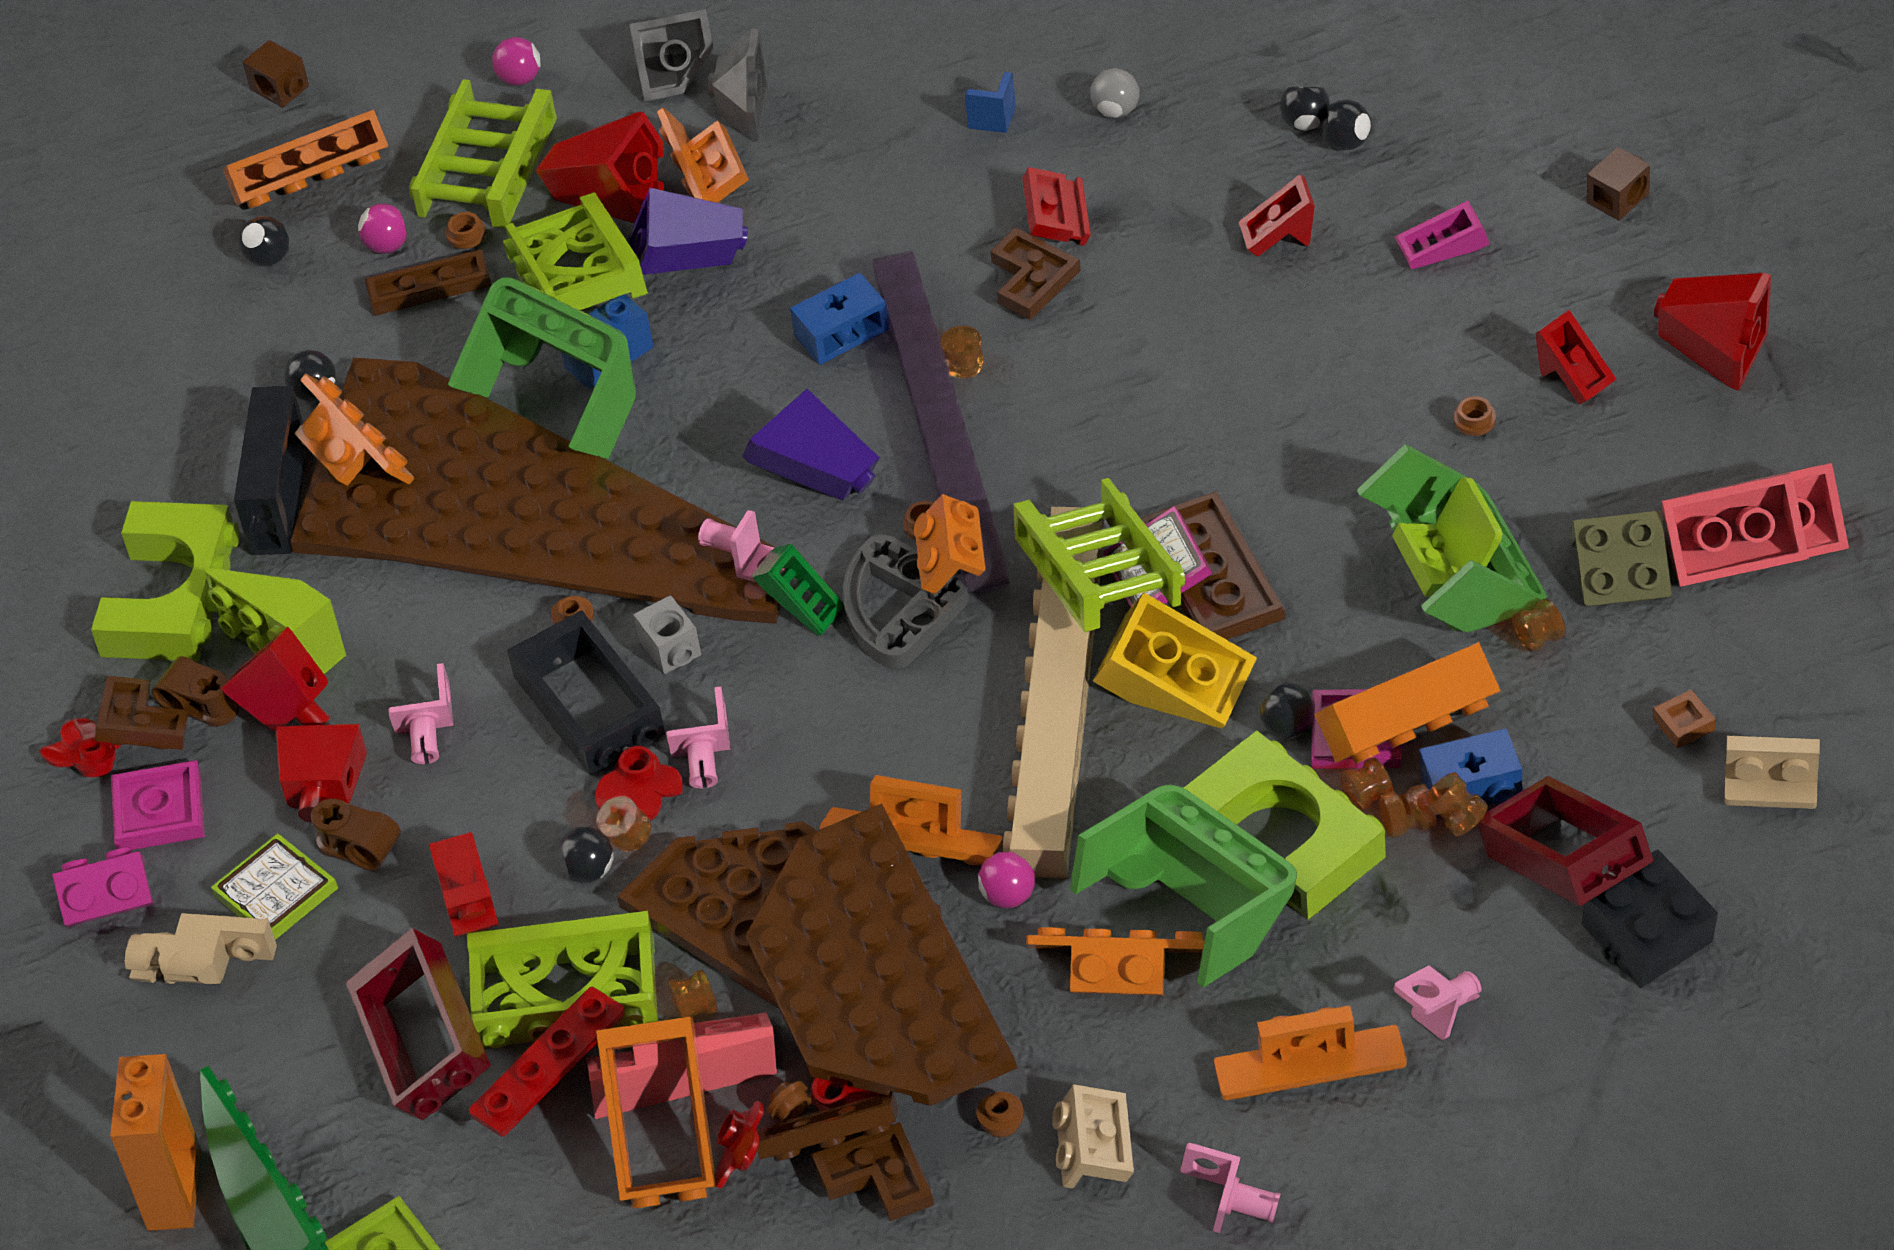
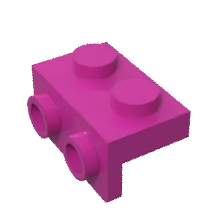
M131 847L120 848L107 852L105 854L106 860L89 864L88 859H79L61 865L62 871L54 873L52 876L64 925L71 927L154 905L145 870V859L140 851L132 853Z

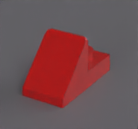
M1299 174L1239 221L1247 249L1257 257L1287 234H1291L1306 246L1310 245L1315 205L1305 177Z
M1567 310L1535 333L1541 376L1544 377L1556 370L1579 405L1588 401L1617 380L1570 310Z

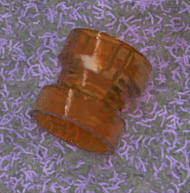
M1456 772L1449 773L1438 780L1426 794L1423 803L1433 814L1441 815L1445 819V827L1454 836H1461L1479 823L1485 815L1488 805L1478 794H1471L1466 789V782Z
M1425 784L1411 786L1406 793L1402 794L1392 791L1379 795L1382 820L1390 838L1403 836L1408 829L1415 827L1420 830H1426L1436 826L1433 802Z

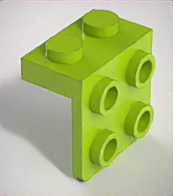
M1462 477L1435 524L1398 523L1392 537L1424 596L1431 597L1470 560L1486 567L1501 542L1502 530L1473 478Z

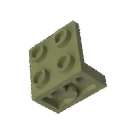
M1661 510L1573 520L1569 528L1571 546L1576 545L1583 604L1585 607L1670 597L1672 592Z

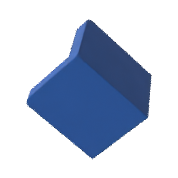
M1004 72L997 92L973 89L966 91L965 104L968 129L1007 133L1016 108L1013 73Z

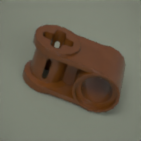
M177 657L151 690L155 700L164 708L188 710V717L204 722L209 726H224L230 723L239 712L238 703L221 690V687L228 681L226 675L219 670L198 664L187 657Z
M340 799L323 800L313 808L311 813L312 824L318 830L316 843L319 851L326 856L355 864L364 870H378L401 834L399 825L389 816L381 812L369 811L345 803Z

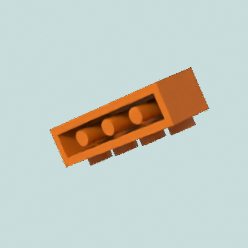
M373 109L229 164L222 170L236 205L247 203L248 208L251 209L271 201L269 193L283 188L285 194L288 195L308 187L305 179L320 174L322 181L344 173L342 167L344 164L356 160L360 167L381 159L378 151L388 147V143Z
M1478 642L1336 702L1314 715L1335 762L1338 763L1352 757L1354 763L1358 764L1380 754L1377 745L1389 741L1391 748H1395L1417 738L1413 731L1414 729L1425 725L1429 733L1452 723L1450 714L1462 710L1464 717H1467L1489 707L1486 698L1501 690Z

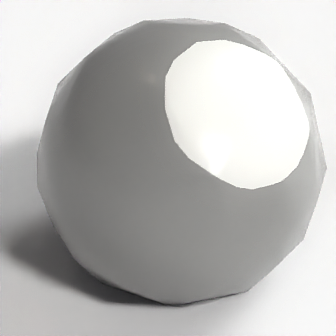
M1113 68L1103 70L1093 80L1090 88L1092 105L1105 117L1117 118L1127 116L1136 108L1140 98V87L1137 80L1124 69Z

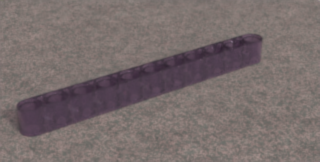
M913 250L873 258L872 262L880 296L886 302L889 328L938 496L940 497L944 494L957 500L965 501L976 506L979 511L985 571L980 576L960 569L961 574L965 576L967 591L970 593L1009 584V574L1004 552Z

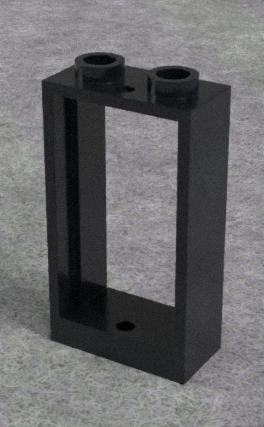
M293 386L252 387L234 496V503L250 555L292 554L293 551L290 541L297 523L308 451L305 444L294 434L303 424V419Z
M582 610L507 649L514 678L590 776L603 768L617 763L620 755L626 749L633 746H649L660 737L666 735L658 704ZM592 651L637 710L587 736L542 677Z

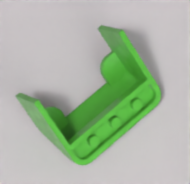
M509 277L497 280L489 289L448 385L455 389L480 394L488 398L504 361L519 367L527 366L536 359L544 343L601 372L569 447L576 451L609 459L636 397L626 336L619 329L522 281Z
M1405 444L1364 482L1357 491L1361 497L1387 509L1392 518L1389 524L1393 531H1395L1398 523L1435 524L1460 478L1467 476ZM1477 482L1475 483L1502 530L1501 542L1486 567L1470 560L1421 605L1425 613L1444 621L1448 627L1456 632L1462 630L1470 633L1531 613L1547 600V595L1494 502Z
M1164 785L1152 790L1079 834L1070 890L1078 894L1106 876H1109L1115 882L1128 889L1144 888L1160 880L1217 921L1207 928L1197 979V983L1204 988L1254 955L1292 896L1297 879V871L1289 861L1188 790L1175 785Z

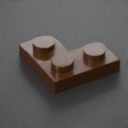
M1016 227L990 251L991 263L1014 274L997 292L998 304L1029 320L1035 317L1081 271L1080 259Z
M107 676L96 723L95 741L109 742L115 745L148 746L162 750H183L188 725V710L147 706L150 695V680Z
M900 1122L891 1125L888 1130L879 1134L862 1135L811 1154L813 1165L829 1201L874 1185L889 1221L934 1206L932 1192Z

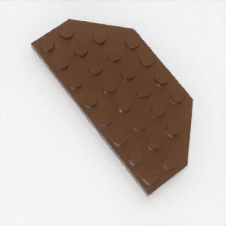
M881 803L799 838L747 932L746 939L811 1077L829 1081L832 1076L852 1081L853 1087L884 1095H888L890 1091L912 1096L913 1102L932 1106L1017 1069L1015 1058L883 804Z
M801 821L786 823L783 830L760 833L758 827L724 831L721 838L696 841L695 835L678 837L617 896L619 907L628 913L648 911L653 929L778 1008L750 950L746 934L798 839L818 830ZM934 902V904H935V906H936V908H937V910H938V912H939V914H940V916H941V918H942L940 905H938V904H936V903Z

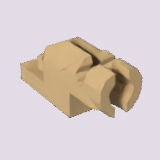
M181 913L175 935L168 932L132 935L127 944L124 962L125 968L131 970L129 976L131 981L153 983L164 974L165 983L168 984L177 982L220 984L230 957L244 961H253L255 959L273 960L277 944L268 919Z

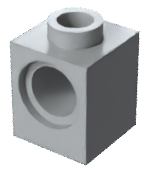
M671 595L633 614L639 642L663 674L684 666L701 656L696 627Z

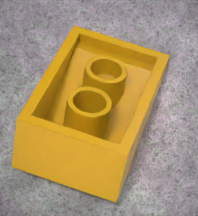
M1142 593L1125 614L1093 682L1132 704L1222 729L1227 723L1257 657L1150 595Z

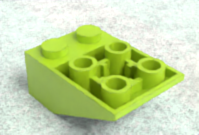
M209 568L205 571L211 589L209 596L216 605L219 614L217 621L220 628L233 639L238 637L247 643L254 654L288 626L324 674L346 656L331 600L302 580Z

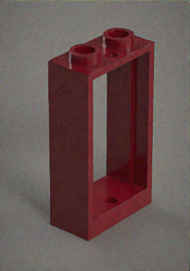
M1550 776L1543 778L1475 819L1489 858L1578 906L1585 904L1653 862L1641 822ZM1557 819H1561L1596 838L1565 857L1531 839L1529 836ZM1526 825L1525 829L1521 831L1520 828ZM1608 865L1607 872L1602 874L1603 868Z
M411 928L346 981L395 1107L424 1120L429 1115L438 1111L444 1103L464 1087L473 1083L480 1074L491 1066L440 942ZM425 974L455 1050L418 1079L388 1003Z

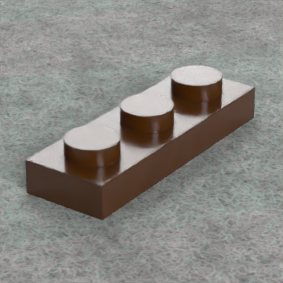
M890 1091L888 1095L879 1094L759 1128L758 1135L760 1139L757 1150L759 1158L762 1160L773 1156L775 1161H782L798 1155L801 1152V1148L818 1144L819 1148H829L845 1141V1136L861 1131L866 1136L884 1132L891 1127L890 1123L896 1122L899 1108L894 1092Z

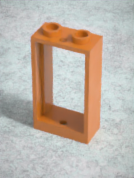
M684 1017L597 1030L596 1034L620 1201L631 1200L632 1209L661 1205L659 1196L678 1193L679 1202L707 1198L706 1189L716 1187V1177L693 1018ZM682 1039L702 1177L633 1187L614 1049Z
M167 1055L119 1057L110 1137L147 1231L194 1228L201 1147ZM131 1095L130 1099L122 1100L124 1096Z

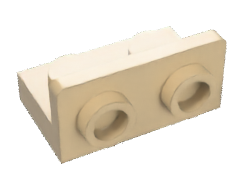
M1727 736L1725 804L1730 806L1816 808L1820 739Z
M1073 1084L1062 1102L1059 1101L1055 1105L1052 1116V1125L1058 1131L1059 1141L1056 1153V1166L1058 1169H1061L1063 1187L1073 1189L1082 1175L1127 1182L1134 1173L1126 1093Z

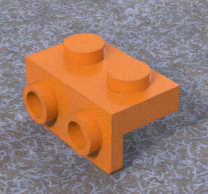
M942 494L925 513L918 516L913 529L914 536L916 537L917 567L920 573L921 589L934 594L959 569L980 576L985 571L978 508L965 501Z

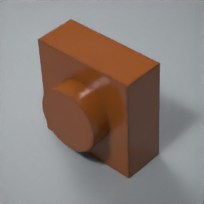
M1692 690L1653 707V720L1677 749L1716 730L1715 717Z

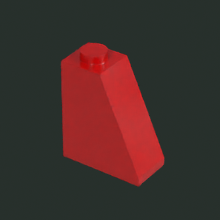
M640 111L554 144L535 171L556 201L578 206L581 205L580 197L595 192L611 217L635 223L649 188L664 191L663 181H657V158H663V141L644 111Z
M1767 273L1674 278L1666 294L1660 293L1655 303L1654 317L1659 318L1658 336L1728 387L1740 391L1768 334L1771 275Z

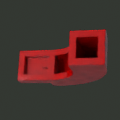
M469 832L430 843V851L455 938L467 935V933L499 926L473 833Z

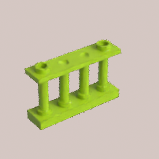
M462 79L456 94H452L449 99L448 111L418 175L413 176L410 182L409 195L414 200L418 217L425 218L433 200L441 199L484 205L485 209L489 210L492 227L505 228V225L510 224L557 120L551 90L536 89L530 103L520 107L475 101L470 80ZM473 116L521 122L517 131H513L512 134L467 128ZM460 143L508 150L505 158H501L499 162L454 156ZM447 171L495 177L492 186H488L486 189L442 184Z
M1109 478L1101 480L1100 503L1047 517L1045 514H1040L1030 499L1014 503L1015 540L1084 632L1100 628V609L1104 608L1105 603L1159 589L1172 607L1181 605V587L1185 585V575L1181 564L1178 561H1173L1130 506L1127 495L1124 492H1119ZM1103 519L1111 526L1066 540L1061 536L1057 537L1055 534L1056 532ZM1123 542L1128 549L1124 552L1084 563L1073 558V555ZM1139 565L1147 573L1104 586H1099L1097 583L1093 584L1090 580Z

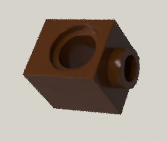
M268 40L242 61L250 90L281 108L286 106L309 86L302 57L271 40Z
M1619 147L1614 149L1587 174V204L1618 221L1642 201L1650 191V164Z

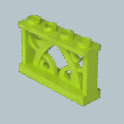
M595 192L580 197L581 205L519 227H515L513 223L505 225L509 239L503 241V246L509 262L514 263L520 280H524L526 284L578 310L627 293L630 294L632 299L648 294L637 256ZM569 249L579 253L594 252L585 260L583 267H561L554 265Z
M648 911L467 933L471 1018L484 1048H501L510 1044L536 1041L589 987H595L623 1005L625 1015L612 1028L658 1021L654 963L655 947ZM640 954L641 972L636 969L623 967L627 956ZM594 960V964L585 961ZM571 963L580 973L593 977L586 986L564 1002L548 997L531 986L544 979L556 964ZM538 967L534 971H530V968ZM499 972L503 982L497 983L485 990V973ZM616 979L634 982L640 988L639 993L627 995L624 985L616 982ZM505 993H512L506 996L500 1003L501 1011L488 1012V1007L494 999ZM616 994H625V995H623V996H615V997H613V996L616 995ZM508 1007H513V1008H515V1009H510V1010H504V1009H506V1008H508Z

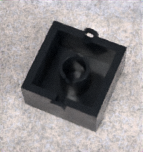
M1659 849L1651 853L1653 857L1652 863L1586 902L1582 916L1583 927L1602 946V954L1606 961L1610 964L1616 962L1640 989L1712 943L1718 912ZM1610 951L1614 954L1613 956L1609 955Z

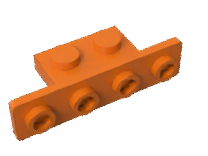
M664 107L657 111L662 123L659 132L672 147L673 152L670 153V157L677 168L683 172L685 177L681 179V182L693 198L718 203L749 180L727 129L718 120L690 140L684 126Z
M305 373L301 381L317 397L320 403L294 434L338 481L348 486L369 459L373 457L387 473L410 484L414 480V476L404 467L408 463L406 458L390 446L386 448L384 446L385 436L371 424H364L360 420L364 414L348 400L344 399L342 401L339 398L342 393L341 389L324 376L317 380Z
M875 775L870 783V808L881 803L883 804L907 851L917 852L928 858L946 857L962 860L969 865H983L985 860L998 853L1002 847L1003 837L1000 835L960 829L962 789ZM832 807L820 824V829L858 814L861 811Z
M1040 927L1038 928V935H1026V945L1030 948L1071 949L1070 992L1081 994L1164 996L1165 952L1203 953L1205 943L1203 933L1195 931H1176L1175 939H1157V931L1130 930L1129 938L1111 937V930L1084 929L1083 937L1065 936L1064 928Z
M1350 1005L1338 1008L1325 1007L1316 1012L1294 1016H1277L1267 1021L1257 1022L1259 1050L1226 1055L1214 1059V1068L1221 1097L1225 1101L1401 1069L1407 1065L1398 1026L1389 1025L1354 1032V1019Z

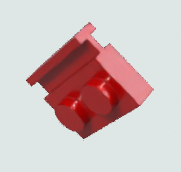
M1028 167L1022 180L1030 235L1068 242L1071 238L1079 240V245L1085 246L1091 233L1082 178L1076 177L1075 181L1067 180L1065 174Z

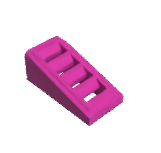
M1469 201L1394 236L1411 270L1474 252L1490 245L1485 230ZM1452 234V236L1445 239L1444 235ZM1436 238L1438 243L1431 246L1428 239ZM1420 242L1423 250L1416 253L1411 244Z

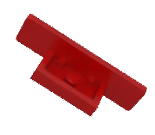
M589 987L469 1108L471 1118L498 1136H506L598 1042L596 1031L612 1028L625 1015L623 1005L595 987Z

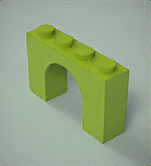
M131 501L121 532L130 560L177 562L192 568V572L179 588L161 597L151 599L101 597L91 628L100 657L152 660H176L177 657L183 656L199 662L203 646L208 645L211 639L213 612H218L216 605L209 596L211 589L205 571L209 568L230 571L232 547L236 548L238 546L240 538L239 525L237 522H233L228 505Z
M1257 730L1184 787V789L1194 794L1236 825L1254 812L1274 807L1299 811L1316 824L1317 829L1315 833L1285 858L1297 871L1294 892L1287 904L1307 920L1386 857L1385 829L1377 818L1370 814L1365 815L1351 803L1342 791L1338 789L1333 790L1320 780L1317 773L1310 766H1302L1288 755L1285 748L1275 740L1270 741Z

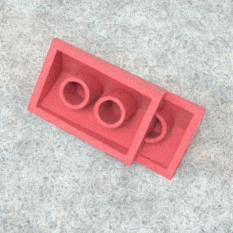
M1832 463L1661 501L1665 544L1680 587L1807 560L1812 556L1849 549Z
M767 1013L694 1023L703 1092L777 1074L773 1026ZM682 1039L631 1047L632 1051L615 1053L623 1112L690 1096ZM600 1055L586 1057L595 1119L607 1117L608 1112Z

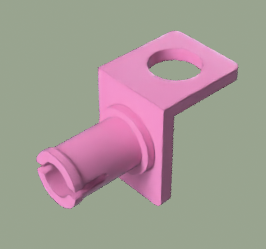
M750 510L745 513L737 528L715 522L712 519H706L699 531L698 540H700V545L731 553L737 577L753 582L756 581L751 575L770 551L774 549V547L761 544L756 515L754 511Z
M444 663L437 664L440 700L390 707L388 709L394 732L398 734L410 732L411 760L416 764H425L424 748L425 752L428 753L429 764L439 759L436 728L453 726L450 682Z
M721 686L715 687L718 724L666 732L671 756H688L689 784L698 789H703L702 772H704L707 788L717 784L718 776L716 775L714 752L730 750L726 705Z
M1428 965L1397 981L1393 990L1413 1006L1411 1015L1414 1019L1438 1038L1444 1040L1450 1036L1458 1007L1479 998L1480 995L1478 993L1481 992L1482 988L1478 978L1469 971H1464L1458 974L1457 977L1448 980ZM1419 985V988H1418V991H1417V994H1416V993L1413 991L1412 988H1413L1414 986Z
M1188 1143L1180 1171L1190 1176L1225 1185L1213 1232L1220 1233L1225 1214L1230 1215L1231 1210L1273 1223L1281 1193H1273L1239 1183L1240 1178L1236 1177L1241 1157ZM1208 1159L1216 1163L1219 1168L1207 1169L1198 1165L1194 1160Z

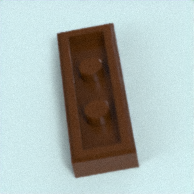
M482 249L365 279L374 316L492 286Z

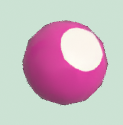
M512 37L503 40L498 44L492 55L493 71L502 82L511 86L524 85L531 82L537 75L541 67L540 53L532 42L522 37Z
M386 203L375 204L367 208L360 217L358 224L359 237L363 244L371 251L379 254L392 253L398 250L406 241L405 223L400 211L395 206Z
M998 852L983 863L978 873L979 890L992 905L999 908H1015L1031 896L1035 887V872L1030 864L1014 852Z

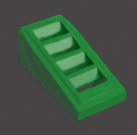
M791 543L771 550L751 575L764 591L817 636L822 635L844 608V603ZM795 578L798 582L792 588L789 583ZM808 589L811 594L804 601L801 597ZM821 600L825 605L816 615L812 610Z

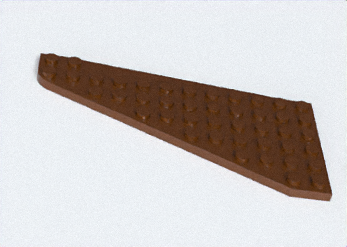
M353 357L340 399L342 401L344 399L355 405L364 414L360 420L364 424H371L385 436L386 439L383 441V444L386 448L390 446L406 458L408 463L404 467L414 476V480L410 484L401 481L387 473L371 457L347 486L338 481L318 460L290 541L293 553L400 561L655 603L671 595L680 607L693 608V613L697 615L734 621L777 624L781 604L756 582L737 577L731 553L699 544V531L706 519H712L715 522L737 528L736 526L600 456L570 448L569 444L571 441L480 394H473L449 386V378L418 362ZM760 539L761 544L774 547L773 545Z

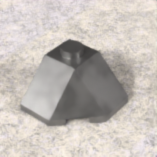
M706 9L629 24L644 101L683 94L714 48Z
M750 29L718 56L715 73H709L708 95L709 97H715L717 113L749 140L759 141L769 85L760 30Z

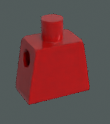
M288 626L239 667L221 687V690L272 731H276L277 727L285 726L293 718L302 726L324 725L330 719V716L314 701L328 685L327 677Z
M336 724L277 727L279 778L287 806L299 808L298 816L300 819L312 823L311 813L319 802L333 798L340 799L349 804L367 754L360 725Z

